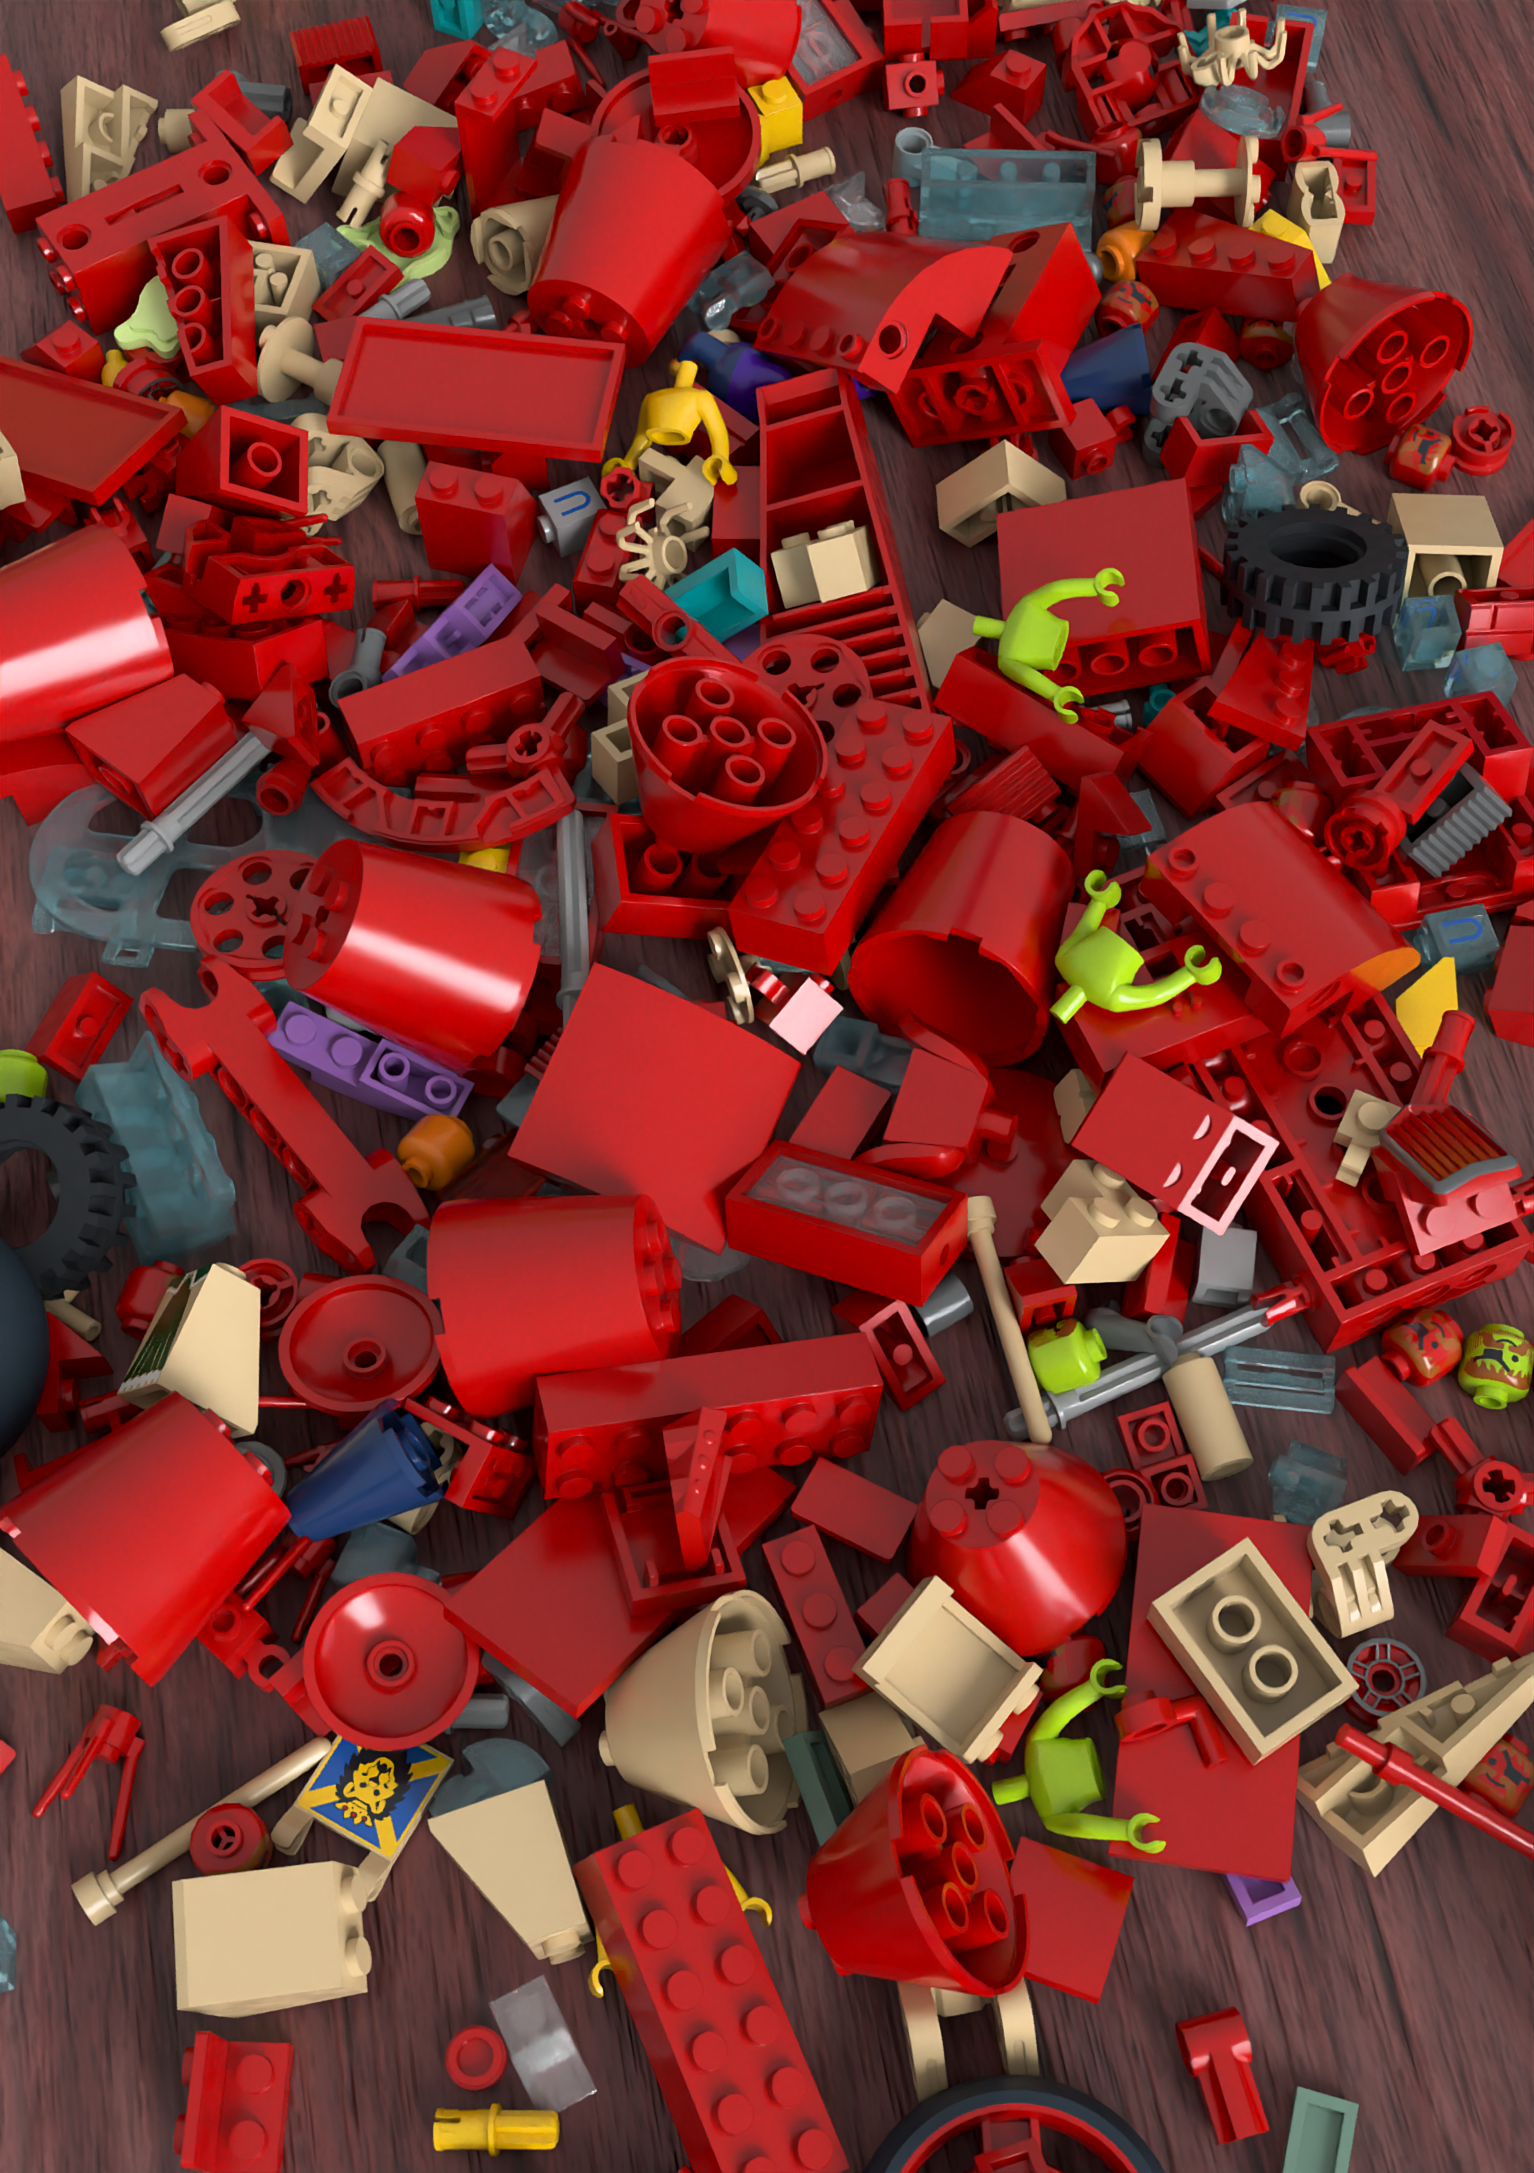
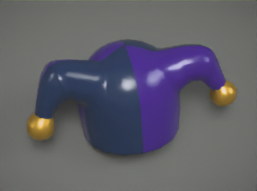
M694 331L683 343L677 358L672 359L668 365L669 373L677 377L681 361H692L697 358L708 371L706 390L751 422H759L755 389L796 377L791 370L774 363L773 359L765 353L753 349V343L737 342L726 345L721 340L704 331Z

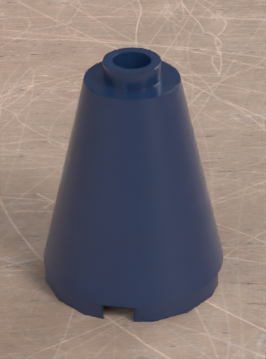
M1141 322L1130 324L1072 352L1060 375L1072 404L1092 397L1103 414H1108L1113 409L1123 405L1128 406L1134 415L1151 414L1149 405L1153 388H1151L1150 368Z
M387 1398L379 1403L288 1493L287 1508L292 1515L288 1524L298 1537L303 1538L307 1536L312 1541L319 1542L435 1503L444 1498L449 1488L448 1480L438 1485L434 1473L436 1469L443 1466L439 1455L420 1424L410 1412L399 1417L392 1410L399 1404L397 1400Z

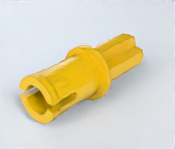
M493 2103L490 2109L459 2110L437 2108L435 2113L436 2120H440V2122H434L433 2143L436 2151L459 2149L488 2150L490 2156H498L501 2149L551 2150L556 2146L559 2139L558 2114L553 2110H502L500 2103Z

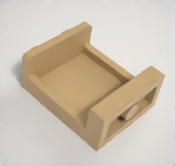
M335 64L325 81L308 121L298 117L290 131L294 145L277 159L269 177L270 181L306 204L347 150L373 88L338 64Z
M935 1575L922 1579L851 1670L941 1749L945 1748L964 1764H971L976 1758L983 1762L1000 1744L1004 1734L998 1729L1013 1711L1016 1715H1019L1036 1697L1040 1688L1034 1682L1041 1675L1043 1669L1035 1662L1024 1661L950 1596L954 1590Z

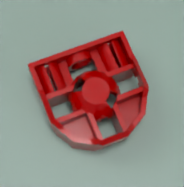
M1124 0L1093 10L1073 35L1063 58L1061 84L1065 93L1074 89L1077 90L1075 93L1078 100L1076 115L1089 142L1095 137V130L1115 121H1127L1129 126H1135L1141 131L1143 139H1149L1178 128L1197 108L1204 113L1206 112L1215 97L1211 87L1197 85L1193 82L1192 77L1185 75L1181 68L1180 58L1163 64L1159 62V58L1167 56L1173 47L1178 49L1180 45L1177 34L1183 32L1190 54L1197 58L1179 22L1171 21L1153 7L1134 5ZM1104 18H1107L1108 21L1110 20L1108 32L1113 40L1112 43H1110L1101 24ZM1118 50L1117 57L1107 60L1109 53ZM1150 64L1152 65V69L1154 72L1152 78L1148 71ZM1103 76L1105 81L1102 86L1092 89L1090 83L1096 82L1099 77ZM1154 96L1157 103L1148 105Z
M236 516L233 518L230 533L210 519L199 520L185 528L181 564V591L206 611L212 610L231 625L351 610L353 607L355 592L354 565L322 543L307 545L306 532L298 527L274 519ZM294 593L290 598L281 600L283 594Z

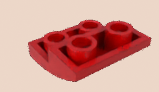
M1021 1836L1015 1853L1016 1858L1013 1859L1009 1874L1014 1895L1026 1894L1028 1906L1030 1948L1023 1977L1098 2005L1135 1878Z

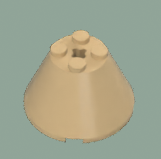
M751 1590L728 1592L641 1654L603 1692L606 1702V1730L600 1735L599 1750L606 1766H616L623 1779L632 1786L692 1810L699 1808L702 1814L748 1833L764 1835L783 1830L787 1826V1822L782 1819L788 1808L799 1807L802 1796L785 1753L784 1744L781 1741L799 1732L809 1731V1715L802 1673L791 1674L783 1645L790 1644L792 1641L783 1621L773 1606L763 1596Z

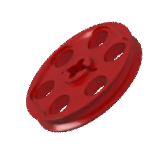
M816 634L784 636L757 648L741 663L761 672L757 680L768 685L779 694L783 695L787 689L795 697L800 696L803 701H807L804 706L811 713L819 728L832 730L834 732L833 738L853 706L841 708L835 704V700L840 694L852 691L860 694L861 697L873 699L869 675L862 660L848 646L830 637ZM823 657H833L839 661L837 667L828 673H820L813 669L814 664ZM776 659H786L791 663L788 670L779 675H772L765 671L767 665ZM832 740L826 744L827 748L832 742Z
M265 850L241 856L216 870L198 890L190 911L191 930L203 958L214 954L249 981L263 982L285 978L283 957L280 959H270L265 955L271 948L277 945H284L289 918L299 891L293 888L298 881L307 877L318 859L292 850ZM257 872H268L271 874L270 878L264 883L258 885L246 883L247 879ZM216 903H233L232 908L224 914L212 915L208 913L209 909ZM257 907L259 908L260 912L263 913V915H259ZM276 913L279 917L280 922H278V919L274 916ZM236 938L243 940L242 945L232 952H220L217 950L218 946L228 939Z

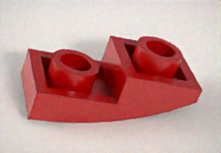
M1161 1401L1113 1417L1131 1470L1141 1473L1154 1485L1159 1495L1160 1505L1192 1510H1202L1209 1507L1191 1453L1185 1452L1169 1401Z

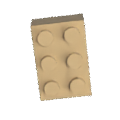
M1248 1537L1153 1601L1146 1618L1253 1766L1345 1702L1360 1687Z

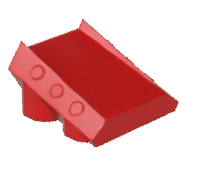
M701 1406L669 1425L662 1427L685 1572L695 1573L708 1560L734 1458L733 1456L725 1455L722 1432L727 1412Z

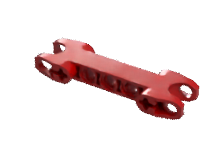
M210 954L200 960L201 965L197 971L201 986L211 1002L208 1006L197 1009L182 1007L165 992L155 987L141 993L138 1007L156 1040L161 1055L173 1070L186 1082H192L203 1074L208 1073L306 1195L293 1203V1212L298 1224L318 1250L331 1258L351 1276L373 1274L372 1271L378 1263L371 1246L366 1241L361 1225L371 1221L387 1222L399 1230L403 1236L415 1243H419L429 1236L432 1220L415 1189L410 1175L402 1168L401 1164L384 1148H378L363 1158L266 1039L267 1036L277 1030L278 1023L271 1006L253 983L240 975L221 958Z

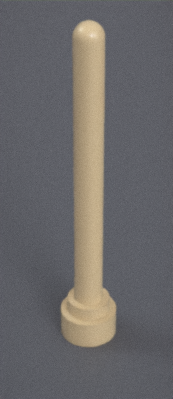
M989 1196L968 1198L967 1240L971 1241L1030 1439L1033 1443L1047 1445L1052 1439L1051 1428L991 1236L995 1231L994 1223L997 1221L995 1209Z
M322 1736L314 1738L210 1808L223 1803H241L249 1808L254 1807L320 1763L329 1752L332 1745L331 1742ZM210 1808L112 1873H109L106 1869L96 1875L92 1871L72 1884L73 1892L91 1922L97 1926L117 1912L115 1906L125 1900L123 1893L188 1851L191 1832L195 1824Z

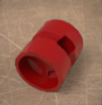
M521 1011L509 1034L490 1057L480 1054L473 1060L472 1070L458 1073L457 1077H463L475 1083L472 1092L479 1095L503 1100L517 1098L522 1093L525 1082L524 1068L527 1064L526 1060L532 1057L539 1033V1025L532 1017Z

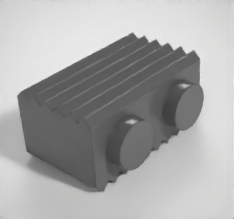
M1465 762L1416 824L1412 825L1406 822V834L1399 845L1408 856L1434 878L1441 877L1442 871H1449V866L1456 864L1460 857H1464L1465 851H1472L1473 844H1480L1481 837H1488V832L1496 830L1498 824H1503L1505 817H1511L1512 809L1493 786L1470 764Z

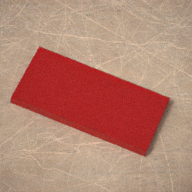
M357 316L326 424L329 434L601 463L626 362V346L622 343Z
M0 355V431L17 454L21 478L24 483L100 507L188 424L184 411L180 407Z
M769 1467L754 1468L741 1474L729 1473L722 1508L739 1556L795 1501L797 1487ZM620 1489L587 1493L575 1499L560 1497L443 1605V1618L574 1719H577L688 1608L684 1607L631 1617L599 1508V1493L612 1491L619 1514L624 1513ZM707 1573L661 1581L659 1585L707 1577Z
M1143 1503L1140 1515L1124 1685L1129 1688L1126 1696L1122 1697V1700L1146 1690H1154L1156 1698L1167 1696L1170 1700L1194 1694L1203 1697L1146 1616L1153 1601L1247 1537L1309 1618L1313 1561L1309 1555L1306 1543L1308 1533L1313 1526ZM1208 1704L1229 1756L1227 1762L1207 1768L1189 1721L1175 1724L1165 1731L1133 1742H1122L1119 1734L1111 1818L1131 1820L1133 1816L1139 1813H1149L1160 1818V1821L1148 1823L1142 1828L1141 1839L1144 1844L1162 1840L1166 1842V1846L1158 1853H1148L1135 1848L1130 1841L1108 1840L1107 1856L1286 1884L1290 1881L1301 1733L1253 1766Z

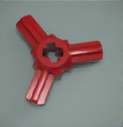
M569 691L560 694L541 724L532 722L531 724L519 727L508 737L505 744L481 745L469 748L465 753L468 772L472 775L509 772L513 779L527 780L541 770H544L569 802L571 808H573L577 804V797L564 775L567 765L563 755L568 749V745L564 740L585 710V703L577 695Z
M1452 1416L1445 1418L1429 1430V1439L1458 1476L1451 1483L1456 1488L1457 1503L1455 1508L1461 1515H1495L1506 1523L1508 1516L1521 1515L1524 1512L1525 1506H1534V1472L1522 1473L1517 1465L1498 1461L1494 1454L1485 1458L1457 1419ZM1483 1484H1484V1487H1485L1486 1490L1495 1491V1493H1496V1499H1495V1496H1494L1493 1493H1491V1492H1484Z

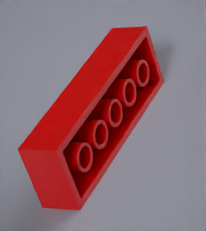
M861 696L858 698L827 748V772L817 793L807 804L784 817L727 908L737 951L832 976L957 761L952 717Z
M866 1332L536 1377L532 1447L544 1500L560 1497L575 1499L587 1493L613 1489L621 1490L622 1487L669 1480L662 1427L669 1425L701 1406L727 1412L722 1438L725 1455L734 1457L730 1470L732 1474H741L754 1468L781 1464L795 1466L808 1460L818 1459L819 1457L837 1456L839 1458H848L861 1452L870 1451L884 1384Z
M696 1808L599 1850L572 1866L694 2173H841L850 2168L701 1810Z

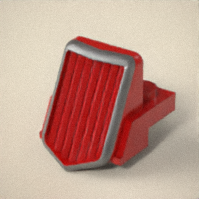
M1405 1105L1381 1129L1379 1134L1380 1145L1370 1148L1385 1200L1395 1202L1412 1254L1422 1256L1518 1218L1508 1182L1523 1175L1519 1161L1487 1129L1476 1121L1470 1112L1463 1111L1457 1105Z

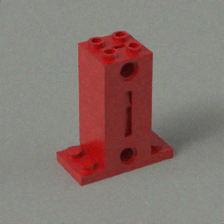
M203 108L188 114L192 134L188 135L190 149L35 218L41 237L36 239V244L45 262L48 265H52L53 269L48 271L47 274L55 291L59 296L65 294L68 296L66 302L78 324L85 321L95 337L126 322L136 311L139 296L145 285L158 275L156 270L158 264L155 255L150 251L148 238L228 215L247 240L291 247L282 211Z
M1070 221L992 236L988 243L989 246L1007 248L1014 255L974 338L969 339L948 335L938 330L923 358L913 359L898 393L886 392L913 448L1069 427L1072 425L1077 414L1060 375L1102 296Z

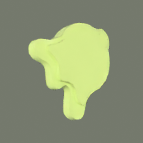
M442 206L433 208L436 215L434 241L428 251L414 258L399 257L391 253L383 245L379 235L380 216L374 221L362 224L361 230H357L350 225L339 226L335 231V240L339 249L363 253L371 244L399 267L405 277L388 294L390 295L413 278L421 279L429 276L446 264L452 253L454 236L460 228V219L458 212L452 207Z
M158 275L145 285L139 296L136 311L129 320L115 329L114 337L118 346L124 350L149 346L160 357L170 359L177 354L181 345L176 333L178 331L176 321L168 308V295Z

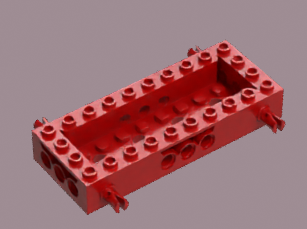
M1326 843L1317 847L1339 871L1342 870L1343 863L1335 858L1334 855L1330 856L1331 851ZM1146 865L1106 880L1105 884L1098 891L1106 890L1110 883L1114 881L1119 884L1121 899L1112 908L1121 909V938L1138 953L1202 928L1191 915L1173 926L1139 890ZM1381 992L1342 1019L1328 1006L1280 1040L1272 1032H1269L1188 1065L1207 1099L1280 1142L1241 1207L1254 1230L1257 1231L1260 1241L1284 1283L1261 1293L1251 1295V1305L1253 1311L1271 1307L1265 1311L1260 1322L1265 1328L1301 1311L1325 1355L1390 1327L1416 1308L1433 1309L1512 1275L1534 1243V1239L1521 1220L1522 1217L1534 1213V1176L1509 1187L1517 1211V1219L1422 1256L1410 1252L1395 1202L1387 1205L1379 1204L1369 1196L1367 1187L1373 1184H1380L1373 1158H1368L1356 1187L1335 1179L1348 1148L1333 1142L1355 1089L1403 1108L1410 1103L1425 1065ZM1320 1096H1331L1340 1102L1343 1111L1336 1115L1325 1114L1317 1108L1315 1099Z

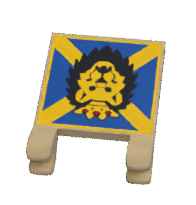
M337 1735L330 1746L329 1752L323 1757L293 1806L274 1827L271 1833V1840L277 1850L285 1855L293 1856L301 1847L313 1820L369 1851V1855L360 1864L358 1869L359 1875L366 1887L367 1902H372L378 1896L394 1862L453 1768L455 1760L427 1744L401 1751H376L354 1745Z

